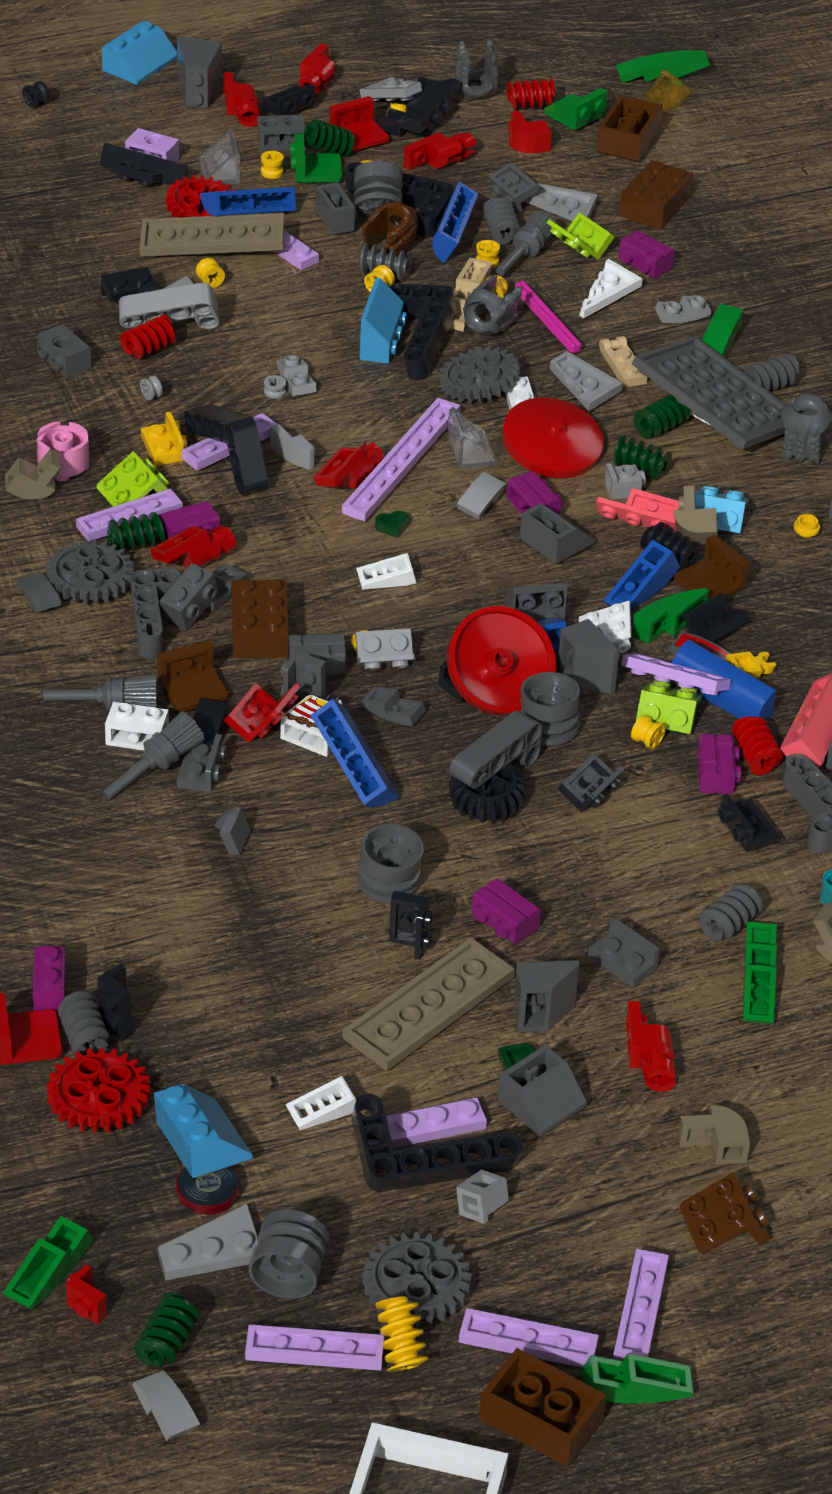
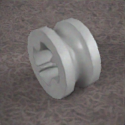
M152 375L148 379L144 378L140 381L141 392L146 400L150 401L154 399V396L156 398L162 396V386L156 376Z
M278 375L265 378V396L277 399L286 394L285 378Z

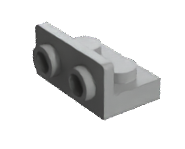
M411 628L360 631L355 633L357 666H365V670L381 669V664H392V668L409 667L408 663H412L415 660V654H413Z

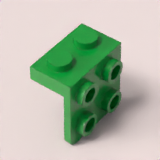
M599 88L582 98L575 94H570L545 107L544 114L568 126L570 129L577 130L606 114L607 91Z
M294 134V143H290L291 169H295L296 182L304 184L312 182H325L328 184L341 182L340 155L337 153H305L304 134Z

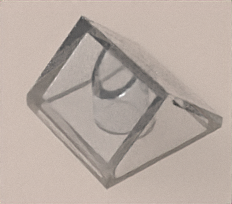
M232 128L199 157L202 175H204L205 179L208 180L210 177H213V181L222 180V184L240 183V153L235 131Z
M454 407L449 409L447 439L459 469L495 466L498 461L487 433Z

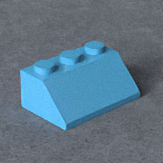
M144 20L102 47V71L136 85L177 59V51L161 27Z
M375 278L361 318L360 360L389 364L392 354L396 355L398 341H401L402 330L407 322V312H403L404 302L381 278Z
M185 1084L172 1086L154 1093L157 1124L192 1178L253 1159L251 1151L216 1099Z

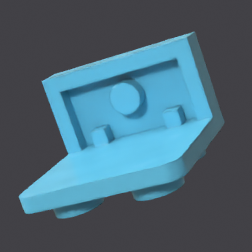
M703 486L701 490L695 492L696 509L716 508L718 530L741 533L745 506L749 502V498L744 497L743 492L729 490L727 494L718 493L719 488Z

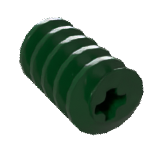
M319 119L310 121L303 132L304 145L312 147V149H318L321 152L348 156L354 145V135L349 129H343L334 124L322 122Z
M669 394L638 410L634 415V425L643 438L656 437L668 429L674 428L675 425L677 426L689 420L690 409L680 404L674 396Z
M625 434L622 435L615 447L614 464L616 466L636 465L638 471H644L645 477L651 476V479L655 481L660 480L669 468L672 452L668 451L663 457L662 448H658L653 453L654 446L652 444L648 445L646 450H644V441H640L635 446V438H630L628 443H626L627 436Z
M151 512L149 518L146 514L139 515L138 519L134 515L130 516L128 522L122 517L118 520V524L112 519L109 520L107 525L109 547L116 544L120 549L125 550V544L128 543L131 550H134L137 541L142 548H145L147 539H149L152 546H155L156 538L158 537L161 543L166 541L162 520L156 512Z
M164 1293L163 1299L153 1312L151 1320L148 1321L145 1330L142 1331L139 1340L135 1343L134 1351L139 1360L151 1367H161L163 1364L174 1363L177 1354L182 1350V1344L188 1340V1334L193 1331L194 1323L198 1322L200 1318L198 1309L179 1294Z

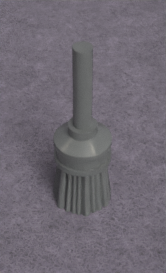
M544 210L532 213L526 224L513 236L515 249L496 269V273L499 276H503L522 255L525 257L537 255L544 247V244L555 236L550 232L552 227L546 223L548 219L556 223L553 215L549 212H544Z
M157 675L128 679L123 677H107L104 685L97 686V689L43 690L44 701L97 700V703L104 704L108 712L113 702L157 708Z
M182 711L160 733L155 732L149 740H145L143 742L145 753L141 755L142 759L102 791L104 797L110 800L148 768L154 769L157 766L167 770L172 763L179 760L180 755L203 742L205 738L196 721Z

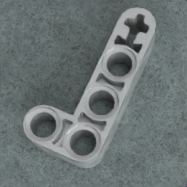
M195 283L127 295L119 300V322L125 328L137 327L163 314L171 321L195 318L197 325L203 329H213L219 325L218 300L212 287L207 283Z

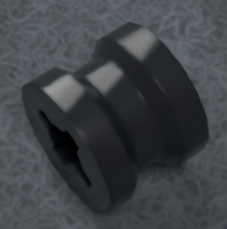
M37 81L33 86L27 85L22 89L23 99L30 108L37 107L39 103H46L50 100L49 89L43 81Z

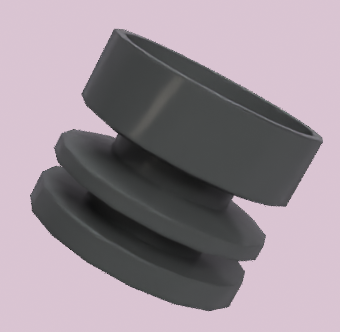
M372 161L358 165L354 169V188L356 189L354 192V206L358 215L369 218L372 212H375L380 205L386 202H400L403 204V193L401 191L403 186V170L400 166L385 161Z
M555 672L538 673L527 678L521 686L520 704L522 709L520 712L542 725L541 745H561L571 741L579 730L578 708L580 706V689L578 683L567 675Z
M398 824L379 825L373 827L365 834L361 844L357 874L358 885L365 895L378 902L391 903L393 891L415 894L419 886L420 867L424 853L423 842L418 834L408 827Z
M285 1209L268 1214L262 1222L257 1245L253 1250L249 1263V1275L254 1284L264 1292L280 1298L296 1299L311 1294L317 1286L321 1272V1263L325 1258V1252L329 1245L327 1229L318 1219L302 1211Z

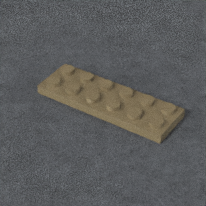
M284 213L142 219L139 247L140 257L283 250L285 216Z
M470 937L342 1030V1038L381 1068L388 1071L514 978L515 968Z

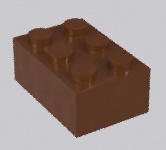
M620 95L598 127L596 151L610 156L623 157L630 161H640L661 129L663 105Z
M651 160L621 192L619 216L662 230L691 197L693 173L687 172L682 168L665 165L660 161Z
M232 580L233 658H288L286 580Z
M516 1348L481 1393L479 1420L569 1467L603 1421L606 1394Z

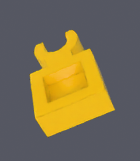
M748 651L727 654L725 661L754 678H760L762 673H773L777 665L775 662L767 663L770 655L768 652H761L758 656L754 657Z

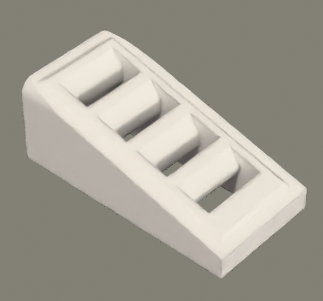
M408 553L356 568L362 590L416 584ZM367 575H372L373 578L368 579Z
M340 1076L287 1103L286 1107L299 1130H303L352 1114L356 1099L344 1078ZM329 1101L330 1104L325 1106L323 1102ZM317 1104L320 1110L314 1112L311 1106ZM305 1108L308 1116L303 1118L299 1110Z

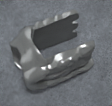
M486 39L485 67L483 69L469 71V55L467 54L464 41H460L455 61V79L460 80V93L465 99H486L497 92L499 76L497 56L493 51L494 45L490 39ZM470 83H478V84L481 85V86H472V85H469V84H470Z
M492 275L484 283L477 286L476 289L468 294V299H466L463 308L464 319L468 327L480 335L487 336L497 334L508 328L513 321L517 320L519 312L516 310L519 304L518 298L522 295V288L520 286L516 287L502 299L495 294V288H493L497 283L498 276ZM487 310L491 314V319L488 322L478 317Z
M805 392L794 397L790 403L782 407L781 419L785 428V436L781 457L785 458V460H790L792 456H795L796 461L800 463L808 458L811 463L818 464L820 461V450L827 443L826 431L832 422V413L823 397Z

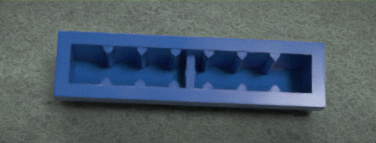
M460 181L454 188L433 238L432 246L434 253L443 263L458 245L479 194Z
M295 187L200 193L204 209L212 216L296 211Z
M687 640L676 653L672 663L731 679L729 690L718 691V695L702 693V688L694 686V688H697V693L703 694L702 697L739 719L748 716L762 717L767 720L773 715L776 696L774 688L690 640Z
M332 699L310 715L365 806L369 808L380 807L400 797L348 710L343 705Z

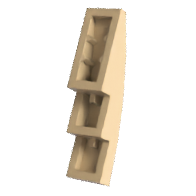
M469 258L456 279L454 296L457 313L450 329L464 332L467 326L463 313L465 301L468 299V294L481 283H484L489 277L493 262Z

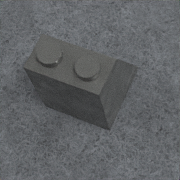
M178 36V80L185 103L189 106L208 108L222 82V42Z

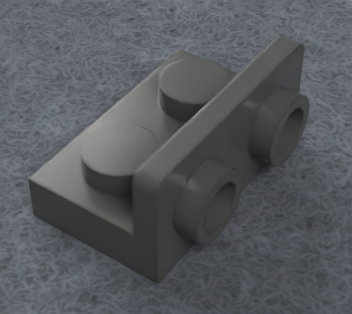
M511 162L488 176L491 184L489 189L493 197L509 199L513 203L515 213L518 215L522 213L520 203L539 191L538 185Z
M295 651L289 661H285L281 668L280 675L283 677L281 696L297 682L301 686L296 691V694L299 696L296 701L300 702L308 695L326 700V661Z
M216 734L213 746L200 743L185 752L177 778V788L203 792L212 791L214 781L219 782L221 765L219 763H224L227 747L222 745L221 734Z
M614 918L610 921L609 933L589 947L588 957L631 987H635L657 970L659 948L653 942L632 930L631 927Z

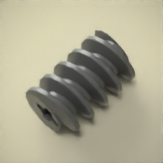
M504 197L489 199L485 202L483 209L492 239L499 245H506L513 240V236L520 229L513 203Z
M365 242L359 261L361 271L366 274L369 271L372 272L378 265H385L391 269L395 279L397 277L399 281L403 282L411 270L412 253L410 252L408 257L405 258V252L401 250L399 255L396 256L395 248H392L390 253L387 254L385 246L378 252L376 244L369 250L368 243Z
M786 354L775 359L772 358L759 362L758 364L745 366L743 372L767 391H774L778 387L784 388L786 385L791 386L795 383L796 376L799 374V363L792 354Z
M736 884L707 909L703 910L699 916L700 927L705 935L714 942L721 941L723 938H731L735 932L741 929V926H745L747 921L752 920L756 914L763 910L762 898L752 887L746 884Z
M77 991L66 996L58 1007V1015L65 1029V1034L68 1037L73 1054L75 1055V1052L78 1051L83 1056L87 1055L88 1048H91L95 1054L99 1052L101 1047H104L106 1052L108 1050V1031L105 1029V1024L101 1019L102 1016L98 1011V1006L92 993Z

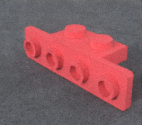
M632 488L626 504L598 497L596 500L598 512L606 518H619L634 526L640 524L647 527L664 522L666 528L672 527L674 533L677 531L673 511L679 510V501L634 488Z

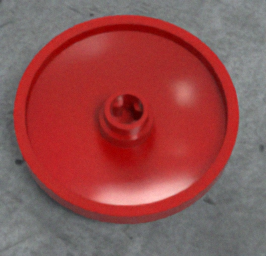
M540 397L524 400L510 409L502 427V440L511 457L524 468L546 477L573 478L583 475L597 464L603 449V435L595 420L581 408L560 399Z
M491 606L471 613L456 627L447 647V669L456 690L472 706L493 715L508 716L514 711H521L520 695L523 682L535 674L555 672L556 670L554 649L546 632L533 618L510 607Z

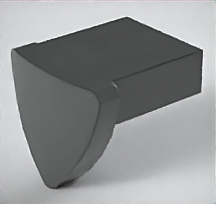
M235 807L224 811L215 823V827L221 830L220 835L229 855H240L251 833L241 808Z

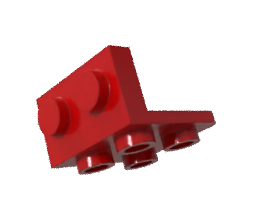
M370 96L329 106V124L349 129L354 135V145L351 151H360L363 148L379 146L389 141V135L373 120L374 100Z
M296 682L276 701L255 683L223 721L248 743L256 736L262 738L272 727L269 723L271 722L273 725H276L285 715L284 706L288 709L299 696L296 694V691L301 685Z
M0 993V1065L60 1058L62 1056V1047L56 1011L46 1009L7 1014L5 993Z

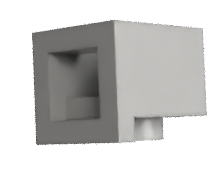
M611 463L606 464L604 485L611 500L628 498L632 488L642 490V486L646 482L643 470L638 471L636 465L613 467Z
M482 1169L456 1187L459 1215L483 1224L488 1222L489 1214L509 1201L506 1178Z

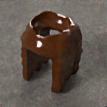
M400 202L383 203L375 212L371 213L367 222L362 226V233L364 234L363 244L367 242L368 249L371 250L374 244H377L383 236H386V243L388 244L386 247L387 253H390L391 249L395 248L396 256H398L401 250L405 251L409 244L415 241V234L418 231L416 211L412 207ZM393 215L402 218V221L398 224Z

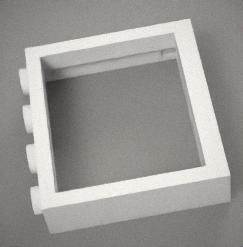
M372 1423L349 1494L364 1493L375 1456L489 1482L486 1494H501L507 1473L508 1453Z

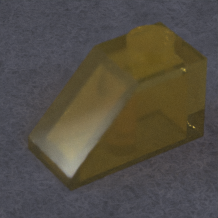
M664 69L642 100L662 104V114L677 109L691 89Z

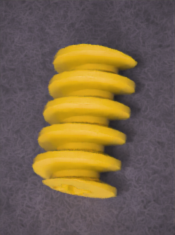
M404 1296L389 1298L375 1303L377 1309L386 1310L378 1315L379 1322L387 1323V1325L380 1329L381 1335L390 1337L382 1343L383 1348L392 1350V1352L385 1356V1361L396 1364L390 1367L387 1372L416 1368L428 1361V1356L418 1355V1351L426 1347V1343L415 1341L416 1337L424 1333L423 1329L413 1328V1324L420 1321L421 1316L410 1314L411 1310L419 1306L418 1302L408 1301V1297Z

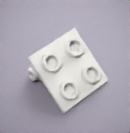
M630 601L614 604L610 607L579 616V622L589 619L597 628H600L603 634L618 647L619 653H626L630 649Z

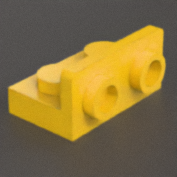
M165 412V424H155L141 428V438L154 466L184 461L181 459V450L187 448V440L185 435H181L179 421L174 420L171 412Z

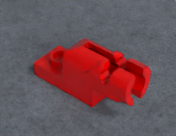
M320 44L300 63V80L298 83H301V87L313 84L315 86V98L334 78V62L330 60L329 46L325 44Z
M224 72V99L227 116L237 115L239 123L243 126H256L257 116H259L260 112L255 89L250 84H238V81H234L232 72Z
M440 132L404 147L403 166L411 170L428 163L432 167L439 169L448 164L459 162L462 159L475 155L476 151L469 148L477 145L476 139L467 132L458 133L449 138Z
M364 442L359 448L341 447L313 479L317 486H329L331 488L339 486L340 488L356 489L385 456L380 447L373 442L368 446Z
M192 525L150 549L153 559L166 564L180 560L182 566L187 568L191 563L203 567L213 560H218L221 557L220 552L228 554L236 549L237 543L233 533L227 526L223 528L221 525L218 528L207 531Z
M628 1001L625 1024L629 1068H642L645 1084L651 1090L669 1091L674 1088L676 1078L671 1034L664 1025L647 1024V1015L641 1014L640 1001Z

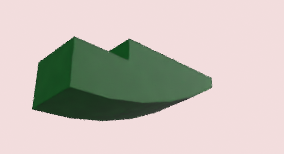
M720 303L702 339L705 344L724 358H726L733 347L734 337L742 326L743 309Z
M706 588L689 590L670 595L645 606L634 614L632 635L647 644L653 642L664 632L675 636L686 627L684 614L707 601L709 590Z
M60 1216L45 1240L41 1238L37 1240L3 1291V1295L30 1310L34 1309L64 1280L93 1242L89 1231Z
M627 1353L623 1361L590 1355L580 1371L581 1382L606 1394L605 1402L655 1403L690 1398L694 1394L689 1365Z

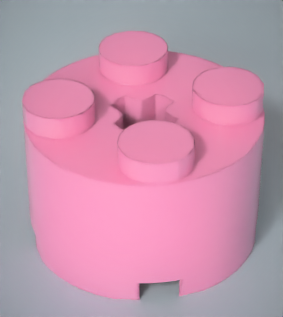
M53 422L39 430L37 437V463L42 460L50 448L60 452V464L62 467L55 480L67 481L70 477L89 469V439L87 430L83 426L73 422H69V426L61 425L60 422Z

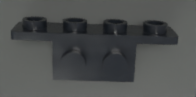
M104 143L100 165L111 168L110 172L118 174L119 179L131 181L133 178L139 180V184L151 187L153 183L175 184L177 179L182 181L183 177L187 176L188 165L110 143Z

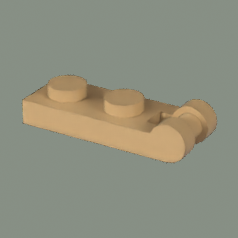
M625 336L616 337L615 340L602 339L599 341L602 355L618 380L623 383V388L647 384V376L642 375L639 369L632 365L635 356L628 347Z

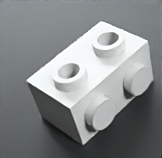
M113 702L105 722L106 745L144 750L143 742L147 739L149 740L155 732L160 733L169 724V710Z

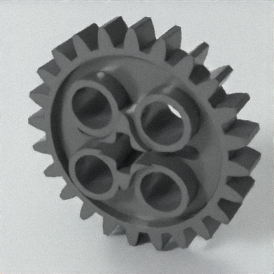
M488 346L485 350H482L481 347H478L474 352L468 349L467 354L459 352L458 358L451 357V362H445V368L440 369L439 379L441 389L445 391L446 396L450 395L452 400L459 398V402L468 399V402L471 403L474 399L482 402L485 397L488 400H492V395L500 397L501 391L509 392L508 386L514 387L515 381L519 380L521 373L518 359L514 357V353L509 354L507 349L500 351V347L491 350V347Z
M82 540V545L72 542L71 548L63 545L62 552L55 550L54 557H49V563L46 564L47 579L57 594L63 593L64 600L73 597V603L82 599L85 605L89 600H93L95 604H98L99 599L109 602V596L119 598L118 592L126 593V587H131L130 578L134 572L131 556L125 555L124 549L117 550L116 544L108 547L107 541L99 545L96 540H93L91 544H87L85 540Z
M418 1232L414 1233L413 1239H408L405 1233H401V1241H397L390 1236L388 1246L379 1242L377 1252L370 1251L369 1261L364 1262L362 1280L364 1295H369L370 1305H375V1303L389 1298L408 1297V1301L418 1302L419 1304L418 1307L410 1311V1314L421 1316V1319H425L428 1325L431 1326L433 1317H437L444 1322L446 1312L456 1315L457 1306H464L465 1297H469L471 1284L469 1263L464 1262L463 1252L455 1254V1244L447 1247L444 1246L445 1238L442 1237L436 1242L432 1241V1233H429L425 1239H420ZM377 1309V1313H378V1314H380V1313L386 1311V1310ZM420 1321L414 1323L415 1327L419 1326Z

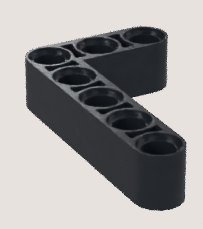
M353 162L346 166V190L351 193L356 191L354 188V169L363 163ZM403 173V186L401 189L403 204L419 208L417 211V234L426 238L434 237L454 191V186L446 182Z
M393 284L389 288L404 302L403 312H407V317H420L403 356L408 377L413 380H421L429 375L457 313L454 291L452 287L447 285Z
M212 404L185 410L184 420L190 432L227 444L236 488L241 495L268 487L259 433L253 417Z
M363 1094L357 1098L353 1109L352 1125L367 1186L376 1192L470 1178L481 1169L493 1174L510 1171L517 1166L523 1149V1143L519 1136L512 1132H502L394 1150L381 1099L374 1094ZM370 1110L374 1113V1116H364L360 1111ZM376 1139L382 1145L372 1146L367 1140ZM499 1149H510L513 1155H505ZM468 1154H479L482 1160H473ZM445 1158L450 1161L451 1165H441L437 1159ZM408 1163L416 1164L420 1168V1170L412 1171L409 1170L405 1165ZM382 1168L388 1172V1175H377L374 1170Z

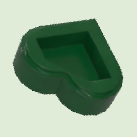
M394 511L390 514L381 513L375 518V529L396 538H399L409 525V516L403 511Z
M520 1043L499 1047L497 1056L505 1071L535 1052L536 1049L530 1044Z

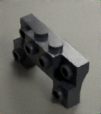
M419 77L417 82L421 83L422 91L414 94V97L406 106V112L389 108L388 117H380V127L385 132L398 136L405 130L421 134L423 131H431L451 111L452 100L460 92V80L449 78L435 81Z

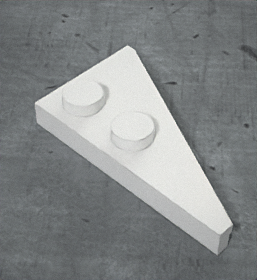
M606 260L605 268L598 274V279L592 285L588 299H585L582 303L580 316L585 318L642 287V278L612 260Z

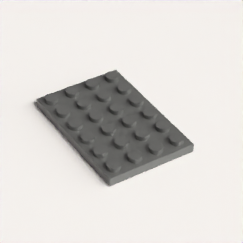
M696 336L634 357L632 365L639 369L642 375L652 379L658 384L659 388L674 396L680 404L687 406L698 418L709 423L716 432L723 434L731 440L734 446L743 450L784 434L785 428L781 419L782 407L786 406V404Z

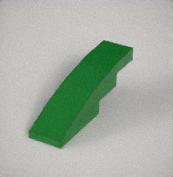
M682 50L639 57L618 64L616 68L623 84L641 76L644 77L645 82L667 75L668 81L710 66L704 50Z
M747 921L743 977V1022L774 1023L777 924Z

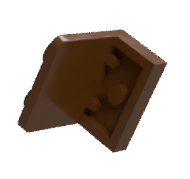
M713 535L706 539L704 560L675 573L674 581L686 591L701 588L708 589V599L719 593H723L728 597L747 587L750 562L716 535Z
M210 641L157 653V679L177 712L196 709L201 697L219 702L228 699V692L213 669V646Z
M734 1172L680 1204L681 1212L696 1248L702 1254L710 1252L746 1230L759 1245L771 1239L766 1226L770 1225V1222L762 1208H758L755 1203L759 1200L757 1192L750 1183L745 1185Z

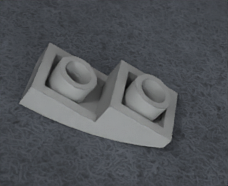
M683 295L680 303L658 301L655 307V311L662 323L695 321L711 315L712 312L705 298L698 295Z
M288 355L284 359L276 360L279 373L285 378L286 387L292 396L316 392V382L309 376L308 365L300 356Z
M280 424L270 427V448L275 453L299 467L308 470L314 469L316 451L312 443L308 442L301 434L292 437Z
M483 472L457 502V509L480 520L489 505H494L507 486V483Z
M164 1370L135 1381L132 1384L146 1414L153 1413L166 1441L195 1430L200 1425L188 1401Z

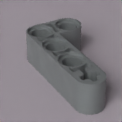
M177 569L138 570L131 575V603L139 655L144 658H157V653L163 652L159 601L182 575Z
M520 711L512 712L460 752L451 762L449 774L469 787L476 789L513 760L525 767H530L540 754L542 725Z
M791 754L785 760L782 784L813 817L810 821L807 846L815 853L824 854L831 852L832 782L807 756Z

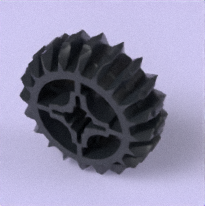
M506 765L476 789L451 776L449 781V797L453 808L459 810L460 816L468 815L470 821L476 818L481 823L484 820H490L493 824L496 819L504 822L506 817L514 818L515 813L521 811L524 800H526V783L522 777V772L515 770V765Z

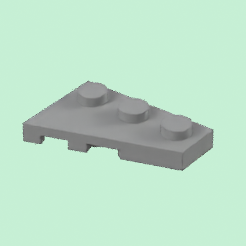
M389 77L359 89L361 98L370 96L374 101L386 98V101L401 98V101L412 99L414 94L422 91L420 82L412 80L403 81L401 78L395 80L394 77Z
M536 183L539 191L524 200L528 204L573 221L579 212L590 218L597 203V194Z
M568 351L550 361V370L588 411H591L622 391V382Z
M245 1204L159 1246L158 1257L165 1281L249 1265L258 1237L248 1205Z

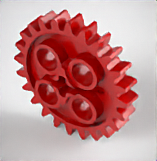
M192 175L189 180L184 176L182 181L177 179L175 184H170V189H167L165 205H167V211L171 212V217L212 216L205 209L199 214V210L202 207L200 193L233 191L236 189H230V184L222 185V180L213 181V177L207 180L204 175H201L200 179Z
M101 1047L99 1052L94 1054L92 1049L88 1048L87 1055L84 1056L76 1051L74 1060L64 1057V1065L56 1064L55 1073L49 1074L50 1082H47L48 1105H51V1113L58 1114L59 1122L68 1119V1128L70 1129L79 1124L80 1132L82 1133L87 1127H92L93 1134H96L100 1127H103L106 1133H110V1126L113 1125L122 1130L123 1121L133 1124V1115L141 1117L142 1108L148 1107L150 1085L149 1076L145 1075V1067H138V1059L129 1061L128 1053L118 1057L117 1049H113L110 1054H105L104 1047Z

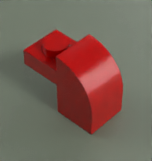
M520 111L511 112V121H508L510 147L523 153L549 152L552 131L545 120L527 122Z

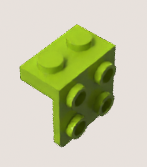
M580 212L567 230H564L550 219L546 222L552 227L550 230L552 234L576 249L586 258L592 255L599 260L615 237Z
M133 451L97 484V489L114 507L142 498L152 489L157 493L167 490V486L170 483L160 472L156 475L154 474L157 468L147 458L142 461Z
M654 680L653 684L649 683L641 691L636 721L642 715H647L652 719V722H660L668 730L691 734L696 707L702 700L703 694L697 693V688L681 687V689L670 687L669 682Z

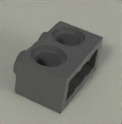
M303 115L257 116V137L260 151L290 150V143H294V134H303L305 123Z

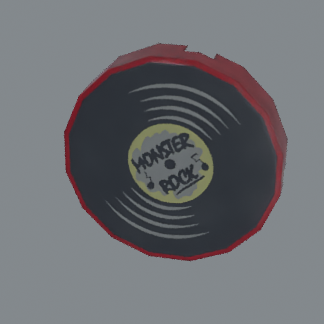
M184 1166L176 1179V1195L185 1208L187 1205L193 1209V1212L200 1215H214L225 1212L231 1208V1204L235 1200L237 1202L240 1196V1176L234 1167L229 1166L192 1178Z

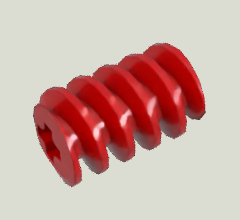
M552 78L548 82L546 79H541L540 82L532 80L531 84L528 80H524L522 84L520 81H515L514 84L507 82V100L512 105L513 110H516L518 103H520L522 109H525L526 102L529 103L530 108H534L535 102L538 103L539 108H542L544 101L549 106L552 104L555 96L554 80Z
M164 314L137 327H133L129 331H124L120 336V343L124 352L130 356L133 355L136 359H141L144 355L148 356L151 352H157L159 348L167 347V344L172 345L176 340L173 324Z
M747 716L735 721L732 726V733L751 772L756 776L769 773L781 762L783 755L766 720L762 717Z

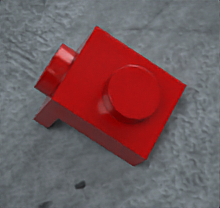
M86 1264L78 1272H74L66 1282L67 1306L74 1309L80 1317L88 1318L99 1324L107 1316L106 1294L93 1287V1268Z

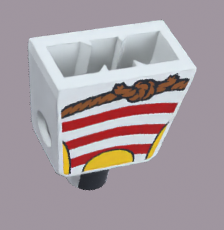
M308 695L281 718L280 739L328 757L331 749L310 715L332 699L342 705L341 700L335 695H329L326 700Z

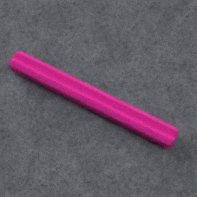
M525 281L515 283V288L518 286L522 288L520 298L572 354L579 353L582 343Z

